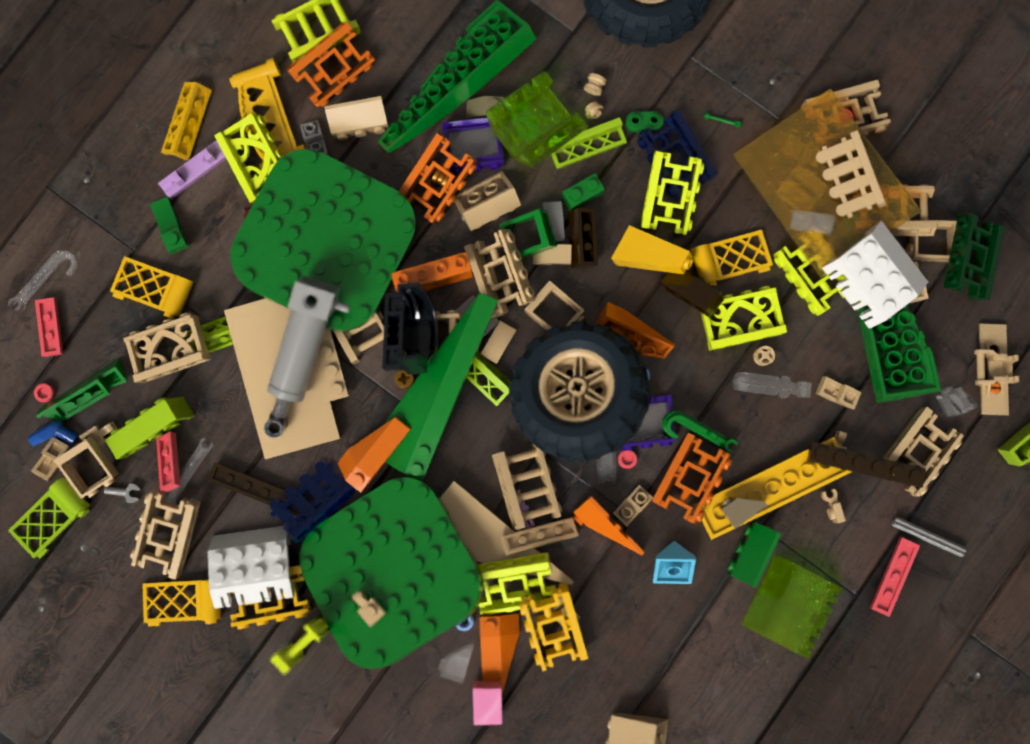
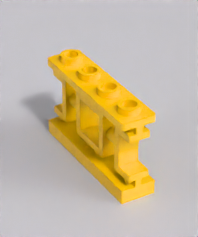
M301 565L290 567V575L297 574L298 576L290 580L294 583V607L303 605V608L278 613L277 610L285 608L283 593V599H277L278 605L261 608V602L252 603L255 606L256 614L264 613L263 616L239 620V617L247 615L245 606L251 605L245 604L244 600V605H238L239 613L230 615L232 619L231 627L237 626L238 629L250 627L249 624L257 623V626L268 624V620L272 619L280 622L288 620V616L295 615V618L307 616V613L312 610L309 604L310 600L300 601L297 582L304 581Z
M566 582L559 584L558 589L555 587L551 588L554 597L535 602L532 594L525 598V595L521 596L520 612L521 615H526L527 620H524L527 632L531 631L532 637H529L532 649L536 648L537 653L534 654L536 664L541 665L542 671L546 670V666L554 667L552 658L568 653L571 654L573 661L577 657H580L581 661L588 659ZM562 596L567 616L563 615L562 609L554 612L551 610V607L560 605L558 597ZM530 605L533 613L541 610L544 611L543 615L535 617L537 625H533L528 608ZM561 620L563 631L545 636L542 625ZM570 630H572L577 649L574 650L572 643L561 644V641L570 639L568 633ZM539 639L542 640L543 646L554 644L553 648L545 650L546 658H543Z

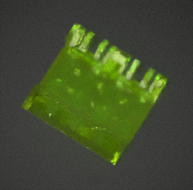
M545 71L531 80L532 86L526 83L523 87L521 86L505 97L503 100L505 109L498 102L486 111L491 130L514 160L530 168L538 165L589 127L578 112L572 116L568 113L549 88L554 81Z
M774 555L741 625L809 659L812 651L808 650V647L815 648V644L809 641L811 635L820 637L821 634L816 632V630L823 631L829 618L824 613L825 611L830 614L832 612V609L826 606L828 600L836 603L837 598L833 594L839 596L842 588L790 561Z

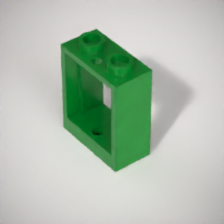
M537 209L500 224L501 229H510L512 232L511 227L535 218L541 244L520 251L522 259L557 247L547 210Z

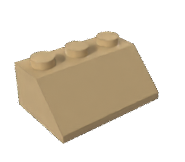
M381 96L324 106L334 140L343 141L351 136L364 137L367 133L372 132L381 134L389 128L386 109Z
M502 171L454 195L456 197L454 202L470 231L478 229L482 225L496 220L500 216L512 212L521 206L513 185Z

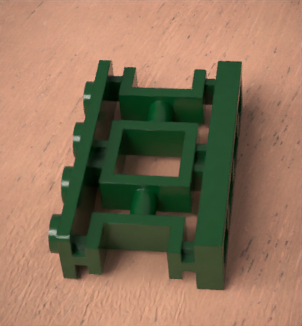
M959 214L944 288L952 289L953 291H964V286L969 287L967 295L970 297L969 299L974 301L990 300L1005 226L1000 224L994 225V223L990 222L982 223L980 228L977 226L978 216L976 214ZM972 249L976 250L974 265L969 263Z

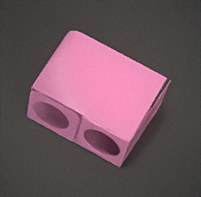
M501 680L473 681L474 725L502 724Z

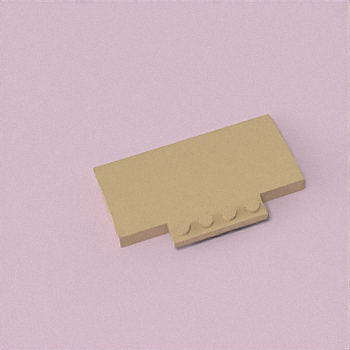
M266 298L224 310L264 458L269 459L340 439L330 401L345 398L349 395L331 330L325 328L303 401L290 402L286 415L287 427L281 436L270 438L265 434L264 425L273 411L275 402H277V397L269 394L267 388L291 311ZM272 423L274 429H280L277 423Z

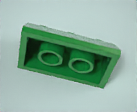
M751 522V524H747L743 532L745 537L742 542L738 543L735 549L737 554L734 560H730L727 566V570H729L727 574L756 588L781 533L756 522Z

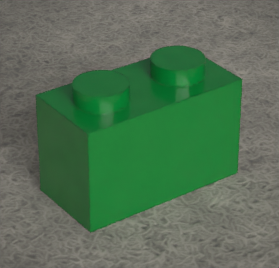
M596 173L563 191L561 198L569 211H572L602 196L605 189Z

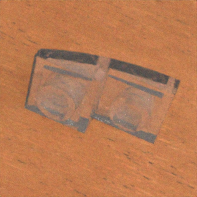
M793 210L789 229L832 235L835 215Z

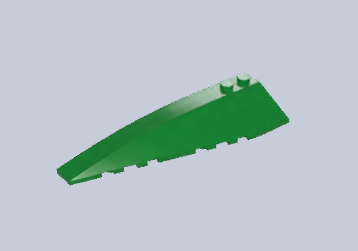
M496 0L466 28L468 33L464 37L460 36L458 38L456 47L452 52H447L445 61L436 66L420 87V93L411 98L409 107L406 111H401L399 120L390 125L378 143L390 153L433 126L468 100L536 40L529 24L500 1Z
M860 213L852 214L853 217L848 218L847 215L844 216L848 249L865 237L854 236L855 221H860ZM865 305L860 309H857L858 316H860V314L863 311L869 309L868 305ZM907 305L888 320L872 328H868L864 323L865 319L859 317L876 403L941 391L933 352L927 346L924 340L925 336L919 330L915 322L916 318L914 314H911Z
M481 292L478 294L429 361L427 373L418 376L386 420L387 423L397 417L411 428L386 462L400 472L420 481H423L427 476L497 305V299Z

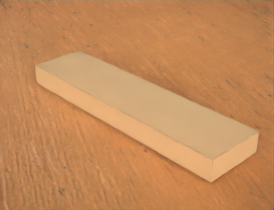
M573 517L502 535L500 540L505 555L508 556L575 538L579 534Z

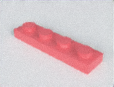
M903 537L899 538L870 605V609L890 617L920 545Z

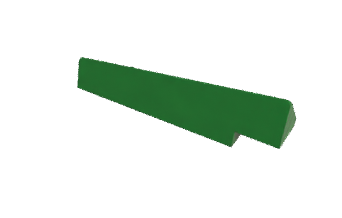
M120 359L114 360L41 407L36 417L55 418V421L63 422L109 395L111 392L110 388L123 384L128 380Z

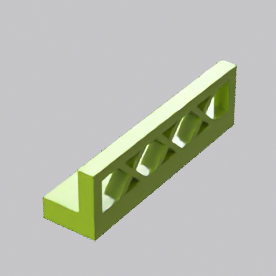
M620 117L550 143L549 151L556 169L626 144L627 141L622 131L623 124ZM618 131L620 141L613 142L608 140L611 133ZM595 139H599L604 142L602 147L599 149L591 147L590 145L592 141ZM579 145L587 148L585 153L580 156L573 153L575 147ZM561 152L569 155L567 161L559 163L556 154Z
M226 316L200 325L207 351L210 353L233 345L228 325L225 326L227 324ZM191 329L188 330V335L185 337L186 340L192 334ZM193 340L190 344L198 352L195 340Z
M478 350L472 363L474 371H469L467 379L498 406L509 394V383L511 380L487 358L480 355L481 352ZM478 374H484L487 377L488 384H481L478 381ZM492 388H499L503 395L497 399L492 395Z

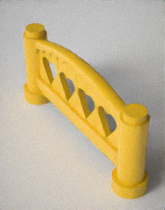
M272 57L267 59L266 63L232 75L229 80L233 88H238L239 108L242 119L250 113H256L253 110L256 105L270 107L263 118L266 123L276 125L271 133L275 141L282 142L278 149L285 156L290 152L307 148L304 144L297 146L274 81V78L280 76L281 72L275 58ZM249 88L264 90L255 102L250 101ZM253 124L248 125L245 130L247 136L250 129H252L253 135L257 133ZM253 146L262 159V163L259 164V168L262 170L264 151Z

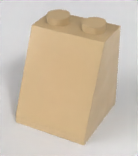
M625 713L613 714L608 721L610 732L606 744H666L668 719Z

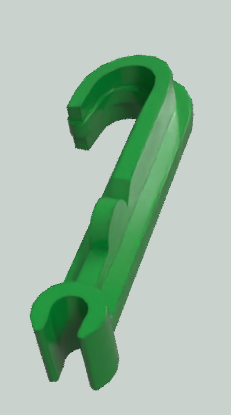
M670 411L662 418V428L672 438H678V435L671 430V423L676 421L729 453L734 452L728 447L730 443L738 445L734 439L722 435L682 411Z

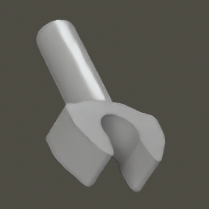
M130 483L127 488L107 486L104 488V494L124 496L127 503H135L140 501L141 498L133 497L131 493L133 490H142V488L134 483Z

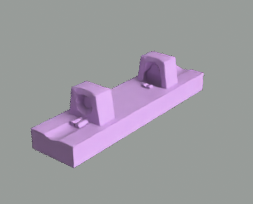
M217 140L158 183L170 199H173L226 160Z

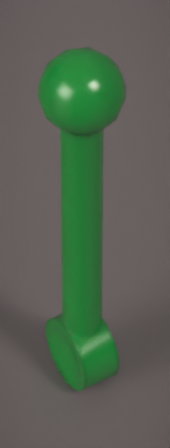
M709 112L704 114V119L706 120L713 119L738 128L742 126V123L739 121L716 117Z

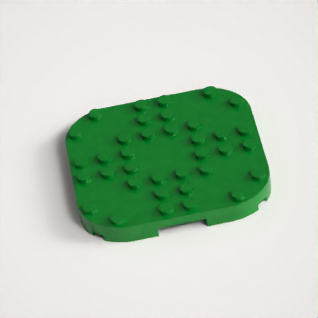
M310 149L296 150L280 158L271 169L233 241L230 257L232 268L237 278L247 289L289 309L288 304L295 281L303 275L339 287L341 290L338 302L350 305L348 313L335 309L333 315L328 319L326 329L346 332L358 327L360 328L376 313L392 280L391 274L397 271L412 243L415 234V215L409 201L394 188L322 152Z
M401 477L389 480L324 520L308 533L300 550L299 564L301 565L302 576L340 650L347 659L360 667L375 669L397 663L413 653L417 648L468 619L480 603L483 577L477 562L469 548L465 546L437 492L428 484L414 478ZM357 591H362L368 600L375 598L387 612L372 627H369L357 612L361 606L352 598Z

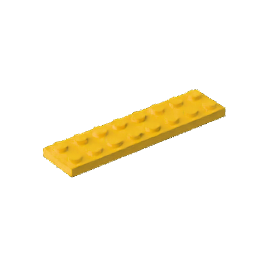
M835 437L821 442V444L840 448ZM809 449L714 494L710 505L706 504L703 509L705 515L701 521L712 540L735 529L719 509L723 506L721 503L730 496L732 499L739 497L767 503L768 506L743 523L746 524L851 472L808 462ZM700 501L693 504L695 509H697Z

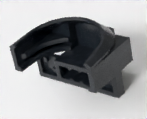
M419 282L397 284V291L399 293L385 294L382 369L384 371L404 370L407 374L427 373V365L435 353L438 339L437 317L433 302Z

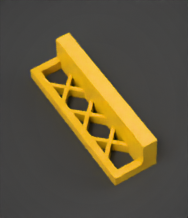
M184 82L161 153L189 160L212 91L211 89L197 82Z

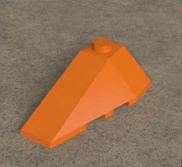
M610 302L606 303L595 323L596 326L601 324L610 327L618 335L626 337L633 344L635 350L644 356L665 359L675 345L625 309Z
M395 417L351 446L338 462L345 480L360 493L365 490L411 428Z
M588 496L573 511L575 514L573 518L580 526L584 523L587 527L640 555L645 553L609 517L610 515L592 496Z
M519 613L480 615L482 681L501 680V693L504 690L520 634Z

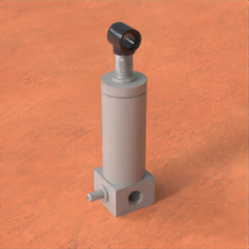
M304 275L296 280L288 304V308L291 309L267 388L269 394L277 397L273 411L264 425V432L270 438H278L287 427L286 415L290 402H301L304 399L328 319L333 315L335 309L346 313L350 309V305L338 302L341 288ZM272 423H277L280 429H274Z

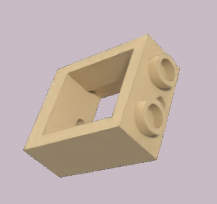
M930 220L936 221V229L947 230V255L918 254V236H909L906 252L912 261L949 262L957 221Z
M551 281L536 295L535 301L531 302L524 310L527 315L546 331L552 327L534 312L551 292L576 312L566 326L571 325V322H581L584 318L582 314L585 311Z
M93 436L53 460L81 499L86 495L89 498L99 492L98 488L102 485L105 488L116 481L114 477L119 474ZM87 448L90 449L107 473L106 477L89 488L69 461V459Z

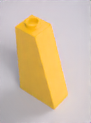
M630 225L611 257L617 266L684 274L693 263L690 251Z

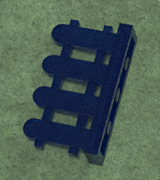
M324 462L316 463L315 470L317 474L313 478L308 474L302 475L300 477L302 487L298 490L294 487H288L285 490L287 500L283 503L277 499L270 502V509L272 510L270 515L273 518L277 516L284 523L283 529L286 533L290 530L289 535L296 544L356 493L352 485L348 482L344 484L346 482L344 477L340 479L332 471L333 466L330 463L328 465ZM321 478L330 486L327 491H324L317 483ZM306 491L315 499L311 504L302 496ZM291 503L301 512L296 517L287 509Z

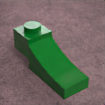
M164 197L151 203L150 206L167 251L173 255L189 248L183 233L184 230L170 199Z

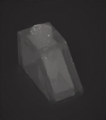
M949 386L941 390L942 394L936 396L946 417L962 415L978 407L977 403L961 387L953 388Z
M470 641L448 653L445 659L441 658L438 668L439 671H442L440 677L463 683L475 642Z

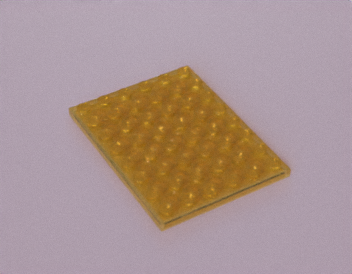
M831 89L733 154L735 160L820 278L826 275L822 269L824 264L832 258H838L866 236L865 232L879 221H882L887 229L892 232L921 212L912 197ZM858 130L886 206L878 208V205L874 204L872 205V210L868 211L867 208L852 213L853 217L848 218L847 215L841 217L836 213V207L842 204L841 198L833 199L829 194L830 189L836 186L834 180L826 181L823 178L824 170L829 168L828 163L820 164L816 159V155L822 151L823 146L826 145L827 148L842 143L841 139L846 137V140L852 138L850 133ZM857 150L851 152L853 158L859 156ZM846 154L832 161L835 166L849 159ZM863 168L858 170L860 176L865 174ZM852 172L839 177L840 183L854 179L855 175ZM870 186L865 187L867 194L872 192ZM858 190L845 196L847 201L862 196V194Z

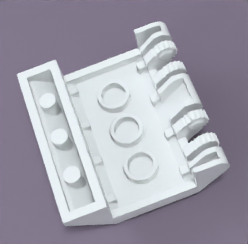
M879 221L865 232L866 236L838 258H832L822 266L826 274L831 273L829 275L831 280L844 274L846 278L839 281L836 287L838 290L843 288L840 292L850 305L854 304L852 305L854 310L868 305L869 309L863 311L859 316L861 319H865L864 323L868 328L888 320L918 297L928 283L927 279L882 221Z
M290 525L212 536L208 548L209 590L215 609L224 608L225 605L226 607L232 606L230 593H235L238 605H244V600L245 604L263 602L264 598L265 601H271L270 587L275 588L278 600L283 599V593L285 599L294 598V583L290 580L288 545H291Z

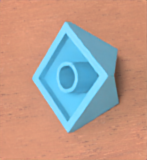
M673 541L656 555L653 583L692 584L696 556Z

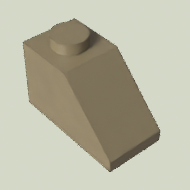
M482 96L467 100L466 120L499 116V122H503L504 97Z
M730 496L721 503L723 506L719 509L731 525L737 528L768 505L764 501L739 497L732 499Z

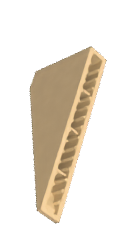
M456 481L440 497L452 523L465 546L469 548L475 561L487 563L541 554L534 548L506 556L500 537L515 531ZM550 561L551 574L543 575V577L572 585L574 581ZM537 571L528 572L527 574L537 576Z

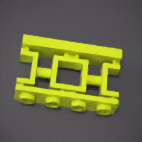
M655 150L640 226L641 228L656 230L658 221L675 223L674 233L687 235V231H691L692 228L690 216L691 212H695L696 201H694L695 193H699L700 182H698L699 174L702 175L704 163H701V158L689 156L687 166L669 163L671 153ZM665 158L664 166L674 168L672 179L661 177L660 185H658L662 160ZM694 163L690 190H688L689 182L679 180L681 169L691 171ZM665 183L683 185L680 204L662 201ZM656 196L658 197L656 204L666 206L664 216L654 215L653 222H650ZM685 202H687L683 225L680 227L681 220L672 218L673 208L684 209Z
M813 226L798 237L803 246L793 253H790L785 246L773 256L777 266L782 267L786 272L787 280L790 283H794L797 287L798 295L802 299L805 298L808 302L809 310L819 316L831 308L826 302V299L838 291L842 298L845 297L840 292L843 288L838 290L835 287L832 290L827 284L826 280L829 279L831 273H825V277L813 284L803 270L814 260L822 269V266L829 260L838 258L816 227ZM809 245H812L818 253L811 259L803 251ZM795 255L803 263L796 269L788 261ZM842 274L836 279L839 282L841 280H844L846 277L844 276V274ZM820 286L826 295L817 300L811 291Z
M548 552L478 564L486 596L480 598V615H494L500 612L519 610V604L522 603L521 596L529 597L531 594L530 587L540 586L541 592L532 594L535 602L554 597L551 588H556V586H546L543 575L551 574ZM537 571L538 578L528 579V572ZM498 578L499 584L490 586L488 579ZM523 580L525 590L507 593L505 581ZM492 593H502V599L493 600Z

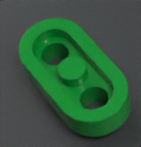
M655 111L632 112L627 116L625 126L630 132H656L662 127L663 117ZM652 118H655V119L657 120V122H656V123H652V122H651V119H652ZM632 119H637L638 123H633Z

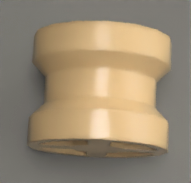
M590 73L588 76L589 81L585 84L584 90L592 95L600 96L602 94V86L606 84L607 80L601 75Z
M762 346L755 350L753 359L757 365L766 366L774 361L775 352L769 346Z

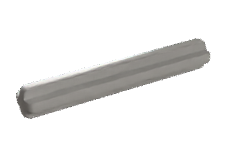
M895 517L892 522L893 527L959 557H963L966 553V547L902 518Z

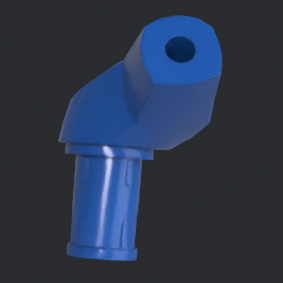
M56 420L34 431L29 435L28 441L32 446H36L58 436L73 444L79 434L64 427L62 421Z

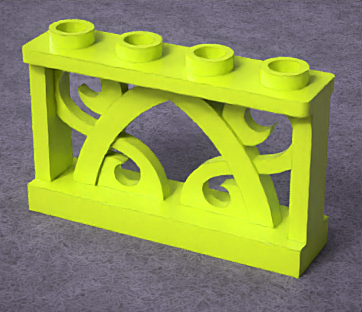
M250 113L228 129L214 135L250 203H254L260 192L259 188L266 181L271 169L284 156L281 150L276 147L274 136L271 132H268L265 126V119L256 113ZM253 124L257 133L253 135L252 129H250L248 138H246L245 130L248 125ZM240 131L241 138H231L232 135ZM242 145H243V146H244V154L241 156L238 150H239V149L243 150V147H242ZM248 145L255 146L264 151L262 170L255 166L245 165L244 162L249 156ZM254 170L259 176L255 174L254 178H252L250 172Z
M770 286L761 287L758 292L753 293L751 290L740 292V296L733 297V294L722 296L724 301L718 307L720 314H714L716 318L722 319L721 322H715L701 313L709 351L778 336L787 332L778 301L776 288L770 289ZM762 297L768 298L771 302V307L766 312L762 311L766 303L764 305L759 304V299ZM753 299V303H749L744 300ZM733 303L727 310L723 306L726 304ZM738 307L747 309L756 315L750 321L748 333L744 334L740 326L728 322ZM774 312L777 327L773 326L767 316ZM760 319L761 322L757 324H760L761 328L755 329L753 324ZM711 325L719 326L718 340H714ZM728 326L735 328V335H731L729 333L731 329H726V327Z

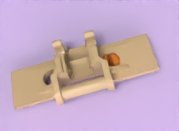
M979 324V350H974V355H976L977 380L975 385L980 387L981 415L1008 416V384L1019 382V376H1013V363L1019 361V355L1008 356L1007 325ZM995 346L998 352L996 353L994 350H990L989 347ZM985 357L987 358L988 380H985Z

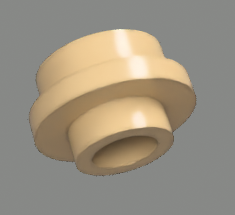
M596 101L588 104L585 108L587 118L596 119L601 116L603 106Z

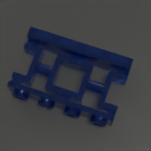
M679 110L664 119V124L667 128L653 136L649 128L645 129L644 132H639L637 143L642 150L645 149L648 154L647 159L651 165L655 152L651 144L661 139L665 147L658 151L667 152L679 146L687 159L680 163V165L687 166L689 156L702 159L701 163H704L702 175L699 174L698 177L702 185L707 181L713 180L718 174ZM676 129L680 138L671 142L667 134ZM665 158L662 160L659 175L660 181L661 177L672 179L670 175L673 174L674 168L664 166ZM681 169V174L684 177L681 181L690 182L693 174H690L688 170ZM665 183L669 196L678 200L682 195L683 185Z

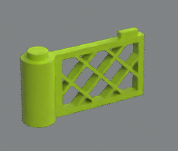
M61 477L49 487V490L8 531L33 559L37 557L40 559L49 551L47 547L77 517L83 518L90 512L89 508L91 505L84 497L82 499L79 497L65 477ZM49 497L54 501V509H45V501ZM34 512H40V523L32 522V514ZM45 512H54L53 523H45ZM58 512H64L69 519L65 523H58ZM20 525H27V536H21L16 529ZM32 525H40V536H31ZM45 526H53V535L51 537H45ZM31 539H40V547L36 551L31 547Z

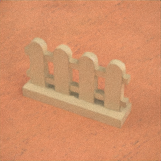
M858 130L850 133L851 139L846 140V137L841 139L842 143L827 148L825 145L822 147V151L816 155V159L820 164L828 163L829 168L824 170L823 178L826 181L834 180L836 186L830 189L829 194L833 199L841 198L842 204L836 207V213L841 217L847 215L848 218L853 217L852 213L867 208L868 211L872 210V205L877 204L878 208L886 206ZM857 150L859 156L853 158L851 152ZM847 154L848 161L834 166L832 160ZM863 168L865 174L860 176L858 170ZM854 173V179L840 183L839 177ZM870 186L872 192L867 194L865 187ZM858 190L861 191L862 196L847 201L845 195Z

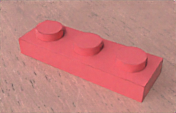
M57 298L35 300L41 356L63 355Z
M171 431L156 438L160 491L165 493L180 486L176 433Z

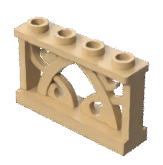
M184 313L178 319L164 320L162 325H151L146 327L145 331H134L129 333L130 336L123 338L124 342H126L134 371L133 379L135 383H146L212 360L210 352L207 351L198 315ZM186 324L190 325L192 334L187 340L185 337L189 331L182 332V327ZM164 337L179 343L172 353V362H169L161 354H155L159 343ZM141 340L146 342L144 347L140 346L142 350L147 351L146 354H141L138 351L137 344ZM193 340H195L198 352L190 344ZM179 351L184 354L182 358L178 356ZM141 358H145L144 369L142 366ZM154 358L161 359V364L159 366L156 365V362L158 360H154Z

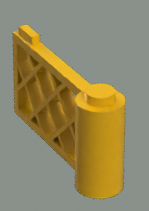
M762 230L711 244L700 245L690 250L698 276L702 277L710 286H717L718 281L757 270L759 274L767 272L773 266ZM758 235L760 241L758 248L749 243L751 237ZM735 241L744 244L740 253L731 248ZM721 246L726 249L723 258L716 254L714 247ZM746 247L756 251L752 259L743 255ZM729 251L738 256L734 264L725 260ZM758 253L765 256L766 264L761 265L754 261ZM740 258L749 262L747 269L743 270L737 266ZM723 263L732 267L729 274L722 275L720 267Z
M124 256L110 292H113L112 296L123 301L125 297L161 310L164 312L163 316L175 319V317L180 318L194 282ZM129 262L134 264L136 271L127 275L125 269ZM150 270L153 277L144 281L141 273ZM138 274L141 283L132 287L129 278ZM163 276L170 277L168 284L161 287L158 279ZM126 280L129 289L122 292L117 290L120 282ZM155 281L158 289L149 293L146 284ZM143 286L146 295L137 298L134 290ZM157 293L161 295L159 305L154 304L151 296Z
M209 579L143 583L144 623H148V626H161V622L203 620L205 624L217 623V619H221V608L215 609L209 590ZM189 585H195L196 593L192 598L184 591ZM170 586H174L179 591L173 599L166 593ZM149 587H155L160 592L155 599L149 595ZM181 594L188 600L183 608L175 601ZM162 595L170 601L164 609L157 603ZM191 603L196 607V616H190L185 611ZM172 604L179 610L175 617H171L166 612ZM153 605L161 612L156 618H150V609Z

